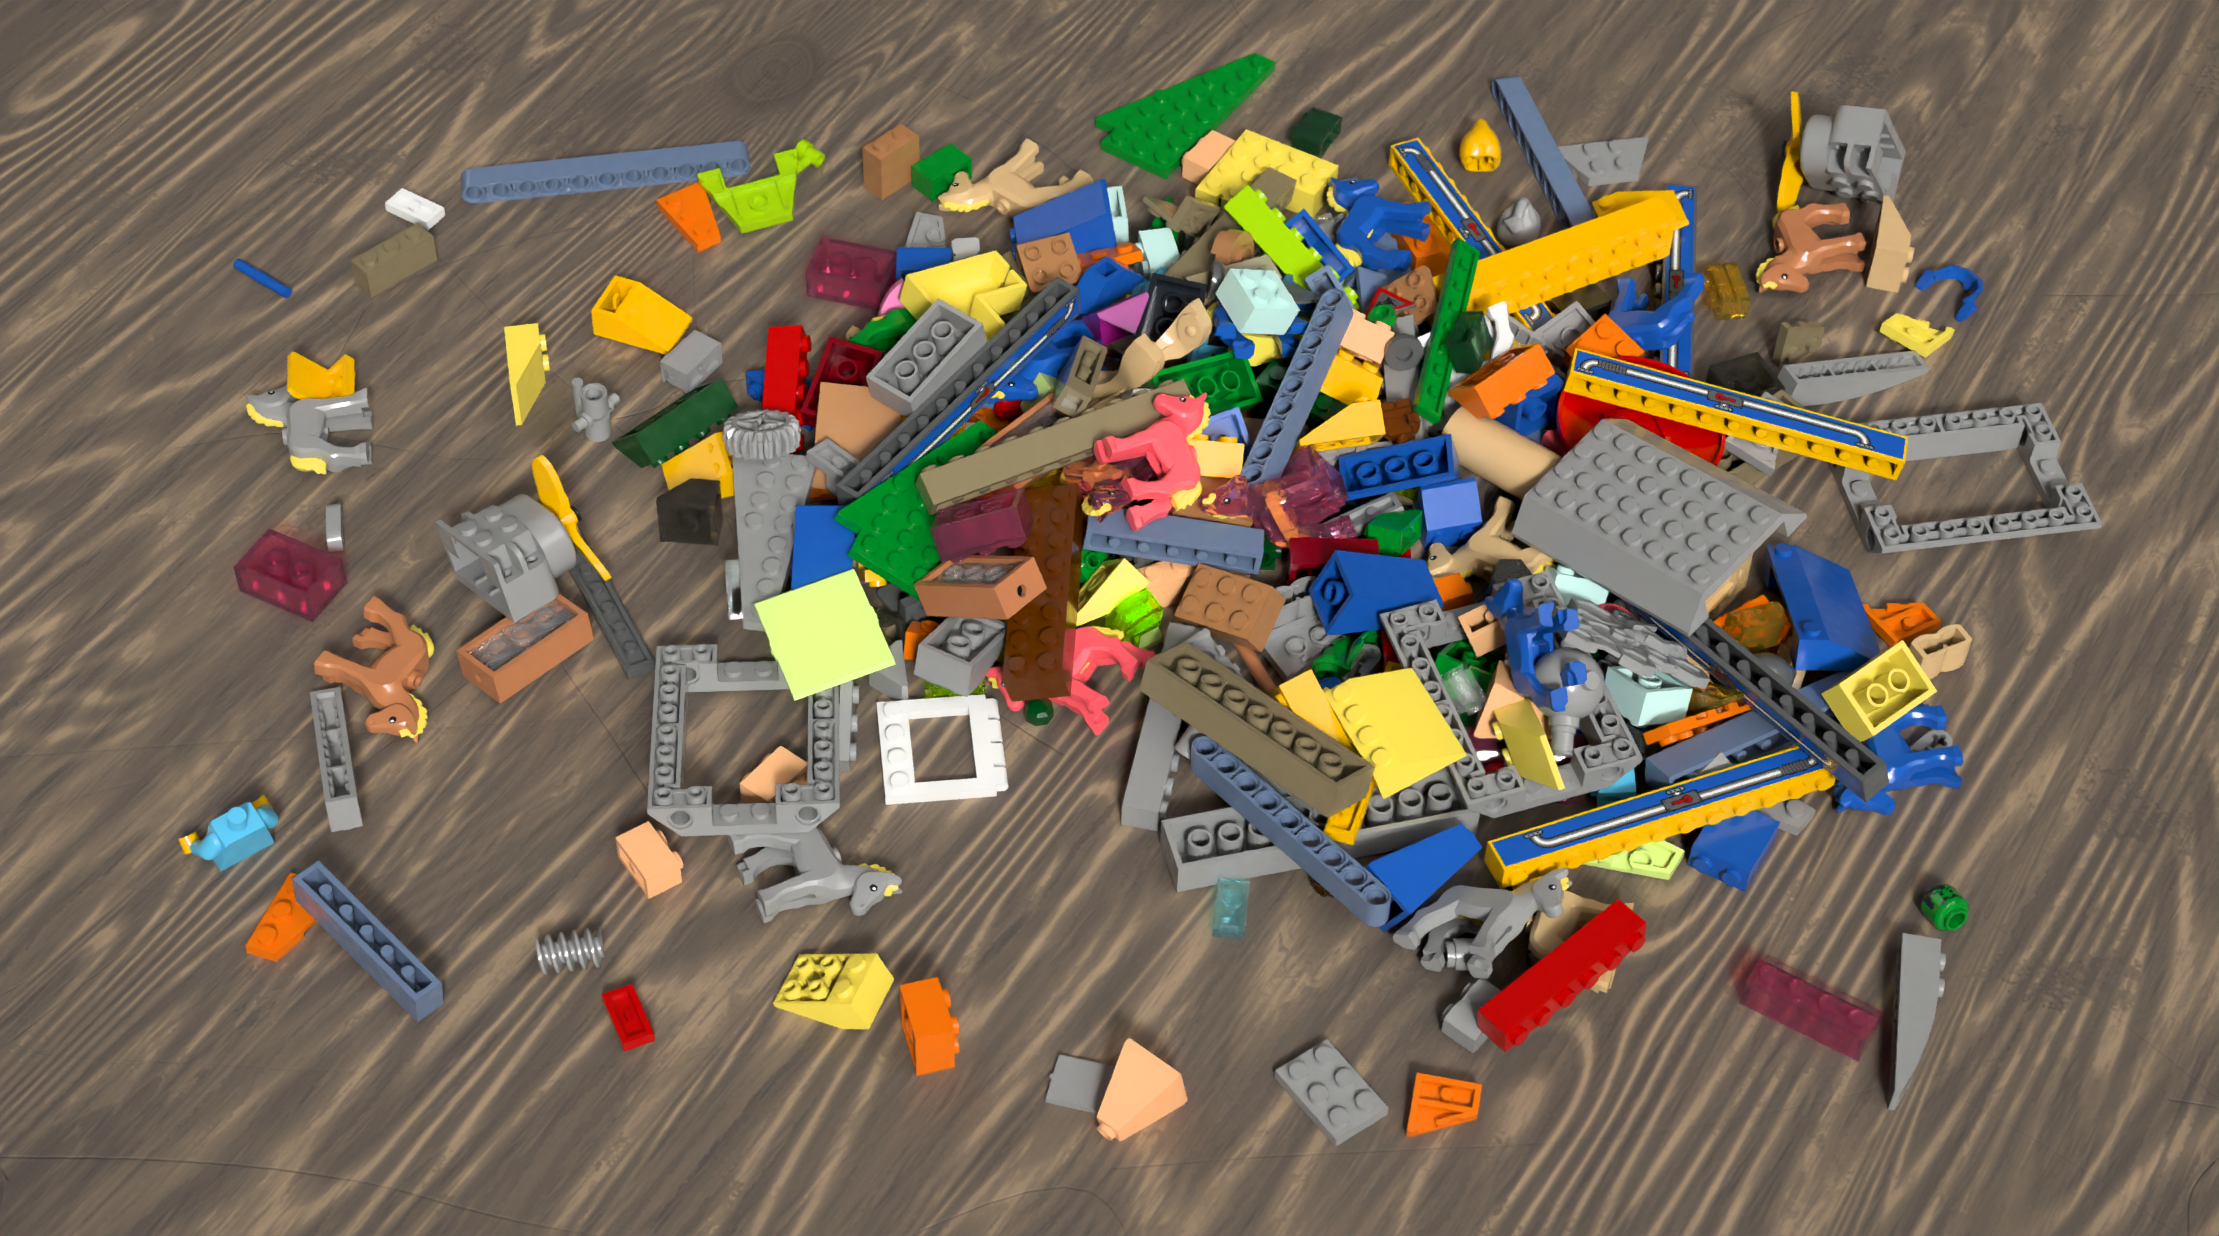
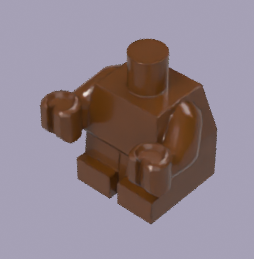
M1409 398L1381 404L1386 432L1384 437L1392 440L1393 444L1409 442L1408 440L1415 439L1419 431L1421 420L1418 412L1412 411L1413 405Z

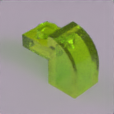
M1144 588L1119 603L1108 615L1104 626L1111 630L1119 629L1123 631L1124 638L1121 639V642L1127 641L1139 648L1141 636L1160 626L1163 607L1148 589Z

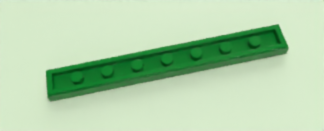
M1457 238L1452 244L1412 407L1413 412H1418L1419 416L1433 425L1441 419L1480 255L1479 250L1461 238Z

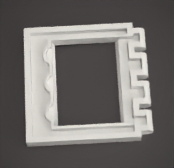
M985 694L968 695L967 697L954 696L876 702L886 805L997 796V791L1008 789L999 708L996 699H986ZM969 715L977 778L915 783L909 719Z

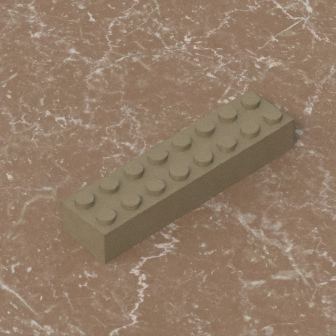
M1187 641L1147 660L1139 688L1141 692L1149 696L1154 702L1164 706L1176 717L1189 723L1198 732L1214 740L1223 749L1230 751L1243 760L1244 763L1267 776L1270 781L1277 783L1294 797L1314 808L1319 814L1329 818L1366 797L1375 766Z

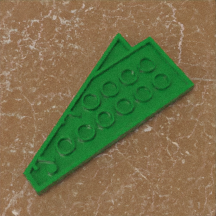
M1253 53L1165 90H1157L1150 96L1098 116L1095 119V127L1109 133L1101 141V150L1166 180L1181 165L1184 154L1195 147L1200 138L1205 137L1211 130L1215 131L1275 71L1276 62Z
M978 421L839 510L833 520L857 534L847 556L920 601L914 584L945 561L973 500L929 515L915 485L918 476L928 466L937 465L939 467L948 464L947 462L953 457L973 455L979 446L996 435L998 431L984 422Z

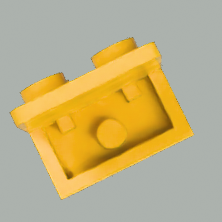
M291 352L287 356V390L293 397L300 400L307 398L328 399L346 397L355 393L356 373L354 372V358L345 354L332 367L326 369L296 352Z

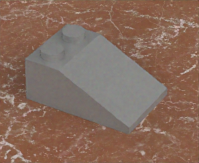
M948 617L918 644L914 675L967 697L982 683L1005 646L1007 623L997 619Z

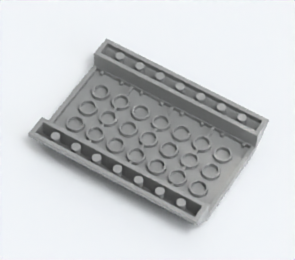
M1602 419L1524 495L1511 533L1518 540L1690 637L1709 618L1705 601L1775 530L1788 537L1807 518V514L1628 419Z

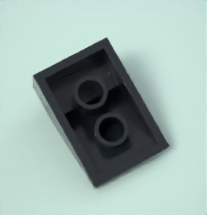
M1153 273L1147 292L1149 299L1134 340L1145 333L1151 341L1156 342L1189 303L1200 298L1204 306L1208 285ZM1193 351L1179 359L1165 361V369L1189 363Z

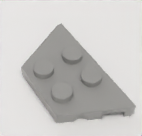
M1648 137L1558 146L1572 174L1577 175L1587 186L1632 182L1639 179L1648 145Z

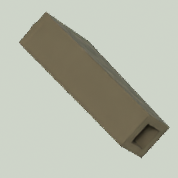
M1084 335L1082 336L1057 378L1052 407L1073 418L1080 416L1092 398L1108 351L1107 347Z

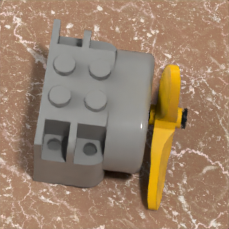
M1791 91L1792 133L1790 141H1784L1782 144L1781 154L1786 156L1782 169L1778 192V213L1794 207L1804 176L1811 188L1833 191L1843 198H1859L1861 202L1868 203L1869 201H1883V197L1886 195L1893 202L1906 151L1887 110L1841 105L1836 108L1835 116L1815 114L1809 118L1805 128H1803L1798 92Z
M543 455L536 457L532 461L533 476L542 504L526 494H518L499 506L492 504L475 515L469 511L462 513V522L452 528L442 520L435 522L456 579L514 623L553 601L559 595L555 579L575 567L577 562L575 548L604 581L611 578L608 571L584 542L577 523L582 521L581 515L574 506L570 507L568 497L564 492L555 469Z

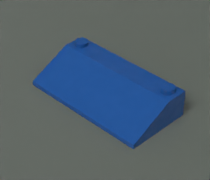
M1786 543L1766 545L1762 575L1767 590H1780L1793 627L1789 655L1795 670H1856L1881 652L1849 569L1796 545Z

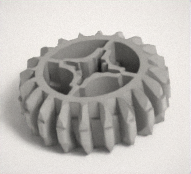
M757 409L756 411H746L743 414L738 413L728 418V421L724 423L723 443H725V449L728 450L729 454L737 458L743 457L745 460L755 459L756 461L765 459L767 461L771 458L778 459L779 456L786 457L789 453L795 452L796 448L800 447L801 427L799 426V420L795 416L789 415L788 412Z

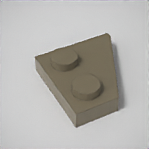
M1810 321L1808 323L1796 322L1795 326H1791L1788 322H1782L1772 362L1780 368L1783 365L1795 362L1798 358L1810 352H1815L1822 344L1825 327L1818 321Z

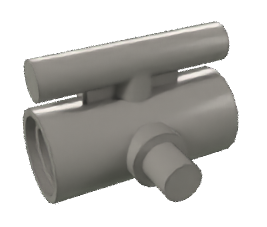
M574 378L572 380V389L577 420L572 423V428L576 432L585 429L586 437L594 442L608 439L612 433L610 412L620 402L619 396L616 393L608 396L607 389L602 384L590 383L584 386L581 378Z

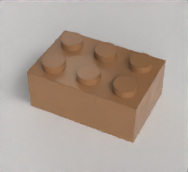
M1198 563L1174 616L1184 625L1207 628L1211 632L1210 636L1262 653L1286 599L1271 585Z

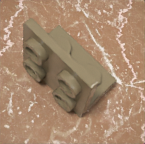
M1187 195L1178 207L1172 203L1144 196L1142 199L1149 206L1148 211L1167 220L1165 223L1167 227L1178 233L1182 230L1192 237L1195 234L1202 236L1209 224L1213 225L1222 212V209L1214 203Z

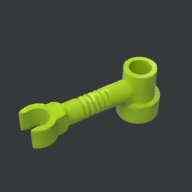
M805 139L798 142L795 147L799 157L797 175L810 164L817 168L820 167L824 162L825 154L815 149L814 144Z

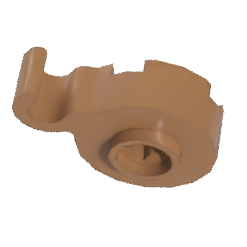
M1227 228V231L1221 230L1214 240L1211 253L1216 254L1215 260L1221 261L1224 266L1254 258L1253 237L1248 231Z

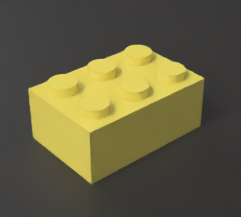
M1902 640L1874 656L1822 692L1821 695L1843 728L1858 741L1862 742L1882 731L1933 695L1937 690Z

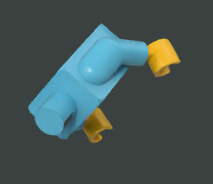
M262 794L257 800L246 802L239 807H233L227 813L212 820L209 823L207 835L203 841L199 840L196 831L188 836L180 837L178 840L185 855L192 853L202 859L213 860L221 872L274 844L268 829H272L277 825L278 816L266 796Z

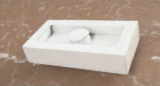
M403 188L385 202L386 211L413 224L418 223L426 230L431 229L445 216L444 207Z

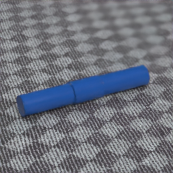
M237 259L234 262L233 267L264 287L271 289L284 298L291 296L292 289L273 279L268 274L241 259Z

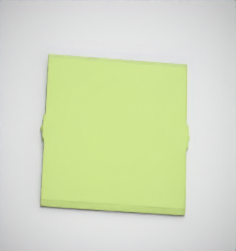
M854 568L754 603L756 612L770 642L771 654L774 656L775 661H778L794 701L895 665L892 653L880 629L877 614L873 607L870 606Z

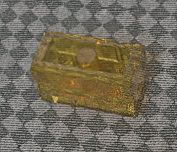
M1736 262L1724 263L1723 265L1720 263L1708 264L1703 275L1705 278L1703 285L1705 289L1702 291L1707 293L1708 310H1713L1717 321L1729 320L1730 318L1745 319L1748 315L1751 300L1738 264Z
M1776 601L1766 605L1729 612L1724 621L1725 625L1721 629L1751 652L1783 644L1787 636L1786 632L1791 627V622L1787 611Z

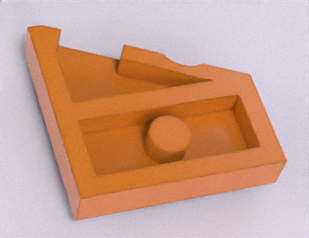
M1924 602L1906 605L1887 603L1885 609H1870L1869 604H1863L1871 628L1889 646L1902 640L1905 644H1908L1915 638L1935 632L1941 627L1942 621Z

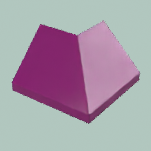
M1147 292L1130 296L1081 318L1097 341L1101 340L1102 345L1105 346L1136 333L1149 295Z

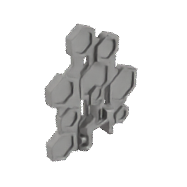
M1571 597L1567 604V608L1555 606L1551 615H1556L1557 610H1577L1580 627L1575 630L1559 632L1562 639L1581 651L1596 653L1598 649L1605 650L1612 654L1618 664L1637 675L1652 677L1655 671L1658 670L1669 673L1691 687L1706 689L1710 678L1703 670L1686 660L1688 657L1687 648L1678 642L1663 640L1655 633L1658 628L1655 624L1639 622L1637 618L1621 610L1615 609L1614 613L1611 614L1590 601Z

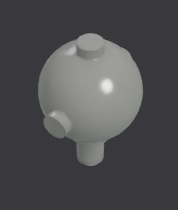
M1564 640L1560 641V648L1544 654L1536 662L1534 674L1543 686L1554 690L1563 687L1560 673L1563 671L1565 664L1578 661L1586 664L1587 681L1584 684L1565 687L1568 697V703L1565 705L1566 710L1554 712L1546 707L1538 708L1543 714L1548 716V727L1551 728L1552 733L1551 750L1553 756L1572 757L1574 735H1576V730L1579 729L1580 719L1592 713L1600 703L1604 692V677L1598 663L1588 653L1581 651Z

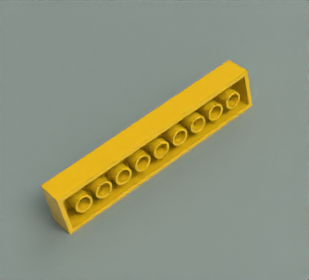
M1657 196L1479 260L1462 331L1470 329L1469 320L1487 314L1486 310L1488 307L1500 302H1506L1508 312L1511 314L1669 256L1677 215ZM1445 273L1432 277L1438 300ZM1435 316L1426 320V322L1430 325L1431 328Z

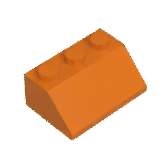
M1426 214L1423 218V223L1430 224V233L1425 242L1392 233L1390 235L1395 237L1399 250L1411 251L1412 261L1409 266L1411 271L1425 265L1430 268L1432 277L1446 272L1451 248L1430 216Z
M1540 343L1511 347L1447 391L1452 398L1476 418L1489 417L1491 420L1502 415L1505 412L1504 407L1510 403L1514 405L1527 397L1525 393L1529 390H1537L1548 383L1547 378L1553 375L1555 371Z

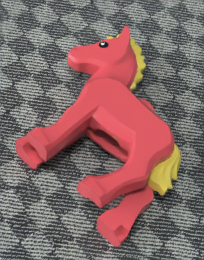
M1206 392L1197 398L1191 395L1189 397H1175L1159 394L1155 397L1153 405L1155 410L1166 418L1155 422L1146 430L1136 432L1126 438L1107 436L1103 440L1095 441L1093 447L1094 454L1100 465L1145 456L1151 468L1160 479L1157 481H1140L1130 477L1123 480L1122 487L1124 491H1127L1131 500L1155 499L1147 505H1135L1127 509L1126 519L1132 531H1138L1156 519L1167 517L1172 507L1179 511L1180 509H1186L1187 504L1192 506L1202 492V485L1199 480L1201 469L1197 461V452L1194 446H1189L1187 440L1200 435L1202 429H1205L1210 421V418H1208L1211 414L1210 409L1208 408V403L1205 402Z
M1087 626L1076 629L1071 696L1047 699L1056 704L1066 706L1072 712L1082 716L1089 729L1098 736L1109 723V718L1102 712V709L1106 708L1110 703L1106 696L1085 685L1097 666L1118 664L1123 678L1130 682L1138 668H1144L1147 660L1156 655L1154 651L1135 647L1130 642H1121V639L1124 638V633L1119 629L1111 630L1110 628ZM1002 662L997 667L990 668L986 675L988 677L987 682L992 684V688L1000 690L1011 711H1020L1024 707L1025 700L1011 701L1002 682L1004 663Z

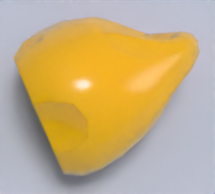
M1478 119L1474 126L1464 135L1460 143V160L1462 166L1467 171L1491 172L1497 169L1501 162L1500 142L1484 119Z

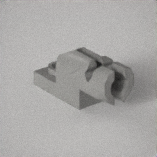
M828 438L809 449L806 455L807 461L826 474L827 490L837 496L836 485L860 463V461Z

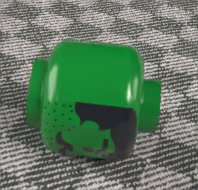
M1941 884L1933 886L1925 892L1921 902V912L1936 929L1953 931L1959 929L1967 921L1969 904L1953 886Z

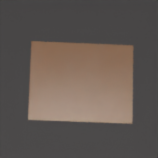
M820 382L814 446L828 438L861 462L901 424V414L872 398L869 387ZM817 468L812 488L827 489L826 474Z

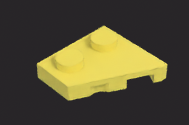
M1896 313L1882 323L1879 332L1888 336L1890 340L1898 342L1926 358L1952 338L1954 329L1946 327L1944 332L1929 328L1930 322L1912 319L1909 316Z

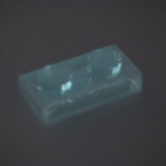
M1218 878L1212 936L1244 939L1250 881Z

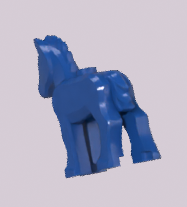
M1699 272L1686 273L1683 281L1684 286L1681 291L1671 292L1670 301L1663 304L1656 311L1646 310L1649 305L1647 294H1640L1636 298V283L1633 279H1617L1616 290L1618 297L1608 317L1644 351L1666 350L1678 342L1683 331L1696 318L1693 312L1689 313V310L1693 308L1695 300L1705 289L1703 286L1705 278Z
M1517 578L1508 579L1505 581L1502 589L1497 590L1496 595L1485 598V604L1488 610L1498 619L1501 630L1505 631L1514 687L1521 695L1529 697L1538 708L1546 707L1554 712H1562L1566 710L1565 705L1568 703L1565 687L1584 684L1587 681L1586 664L1581 661L1565 664L1563 671L1560 673L1563 687L1554 690L1543 686L1537 680L1534 674V665L1544 654L1554 650V632H1565L1580 627L1577 610H1557L1556 615H1551V611L1554 609L1553 602L1543 603L1536 609L1524 607L1521 581Z
M1921 702L1882 731L1861 742L1886 763L1889 784L1865 803L1839 781L1836 784L1837 788L1834 790L1835 801L1839 802L1837 813L1850 808L1853 811L1856 809L1890 815L1894 812L1896 804L1894 799L1885 792L1903 790L1912 786L1939 784L1960 789L1962 778L1958 776L1954 766H1962L1963 755L1959 745L1911 752L1900 734L1904 729L1914 725L1927 726L1934 730H1945L1947 716L1942 705L1929 706V704Z

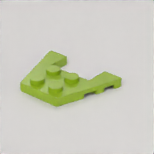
M797 148L774 154L779 175L726 188L720 168L697 174L699 184L741 234L793 221L799 158Z

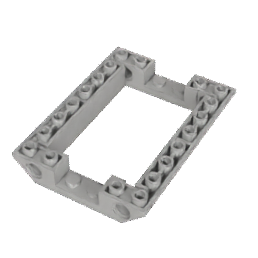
M2042 403L1857 424L1908 437L1906 461L2017 449L2046 509L1901 525L1899 529L1896 522L1897 516L1892 505L1880 506L1869 481L1870 473L1830 463L1833 477L1866 552L1882 554L2102 527V522L2083 484H2069L2056 459L2061 441Z
M1549 571L1518 578L1523 586L1524 607L1536 609L1543 603L1553 602L1554 608L1555 606L1567 608ZM1505 582L1492 586L1491 597L1496 595L1497 590L1502 589ZM1432 600L1380 614L1379 618L1402 668H1413L1466 752L1467 756L1448 765V768L1467 809L1492 818L1501 817L1608 788L1642 762L1643 757L1604 682V692L1600 703L1592 713L1580 719L1579 726L1589 745L1573 749L1570 764L1558 766L1564 789L1557 790L1520 777L1515 765L1497 769L1496 773L1485 775L1486 772L1428 648L1466 639V633L1458 617L1484 605L1485 601L1442 612L1437 600ZM1559 632L1553 633L1554 649L1560 648V641L1563 640Z
M717 644L657 646L647 814L680 836L802 833L813 830L840 808L839 685L808 696V785H798L796 783L776 784V803L714 805L712 786H692L684 789L688 692L789 689L778 661L719 663Z

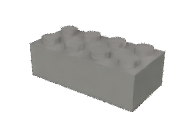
M938 298L866 376L871 397L908 418L987 343L983 323Z

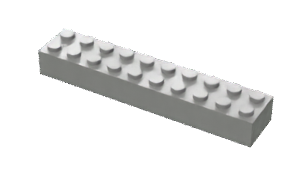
M1444 767L1385 799L1382 798L1375 786L1354 846L1337 841L1334 842L1352 858H1358L1405 848L1461 823L1476 835L1480 813L1467 809L1449 768ZM1292 796L1283 797L1322 832L1324 831L1328 820L1327 817L1318 812L1312 813ZM1233 807L1166 819L1161 822L1160 844L1176 892L1301 869L1299 865Z

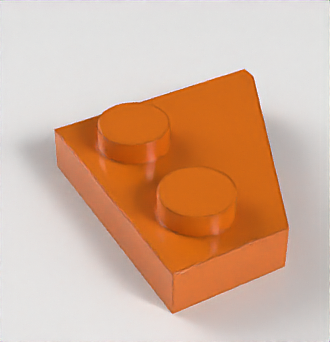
M1416 1073L1406 1136L1413 1137L1477 1120L1482 1084Z

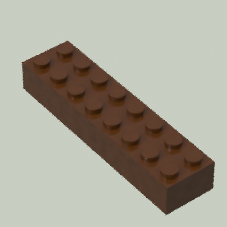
M1078 483L1020 489L1014 556L1034 557L1047 589L1008 619L1002 682L1012 702L1071 696L1085 513L1081 507L1084 498Z

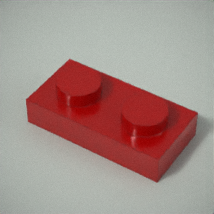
M633 984L601 994L603 1005L624 1052L655 1041L654 1032Z

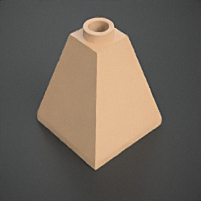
M1501 660L1497 664L1478 712L1473 735L1477 738H1497L1492 723L1497 721L1493 710L1529 698L1524 697L1515 689L1511 668ZM1530 700L1547 739H1551L1552 733L1551 728L1548 727V716L1543 714Z
M1128 1038L1123 1045L1098 1111L1097 1120L1099 1126L1096 1128L1097 1131L1109 1141L1116 1138L1121 1142L1187 1102V1096L1181 1073Z

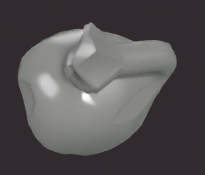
M1519 198L1501 215L1496 229V236L1502 245L1515 248L1537 240L1541 230V220L1528 198Z

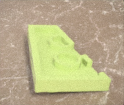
M1663 840L1641 845L1632 851L1625 850L1612 854L1603 860L1596 859L1583 863V865L1670 880L1684 857L1685 850Z

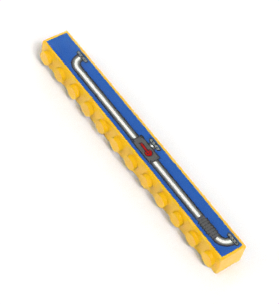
M1419 138L1390 146L1389 167L1416 203L1430 202L1431 212L1428 215L1450 248H1452L1453 241L1461 238L1480 251L1479 260L1505 251L1504 246L1498 243L1491 229L1485 226L1478 212L1472 209L1465 195L1459 192L1454 181L1446 175L1442 165L1433 158L1429 148L1425 147ZM1545 302L1509 314L1533 332L1556 316L1555 313L1549 310Z
M1575 348L1568 366L1563 391L1893 480H1897L1906 461L1908 437L1578 348Z
M1797 746L1488 841L1484 862L1500 889L1519 886L1532 878H1537L1540 875L1544 876L1555 869H1574L1583 863L1596 859L1603 860L1612 854L1625 850L1632 851L1641 845L1660 842L1667 837L1680 833L1686 834L1708 824L1715 825L1727 818L1744 816L1750 811L1763 807L1769 808L1785 800L1798 799L1805 794L1817 790H1827L1834 786L1836 778Z

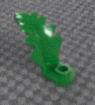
M1377 630L1365 631L1360 635H1343L1340 639H1333L1331 642L1333 646L1326 648L1318 659L1312 661L1311 667L1314 670V675L1318 678L1344 677L1350 672L1352 662L1364 643L1377 644V637L1379 636Z

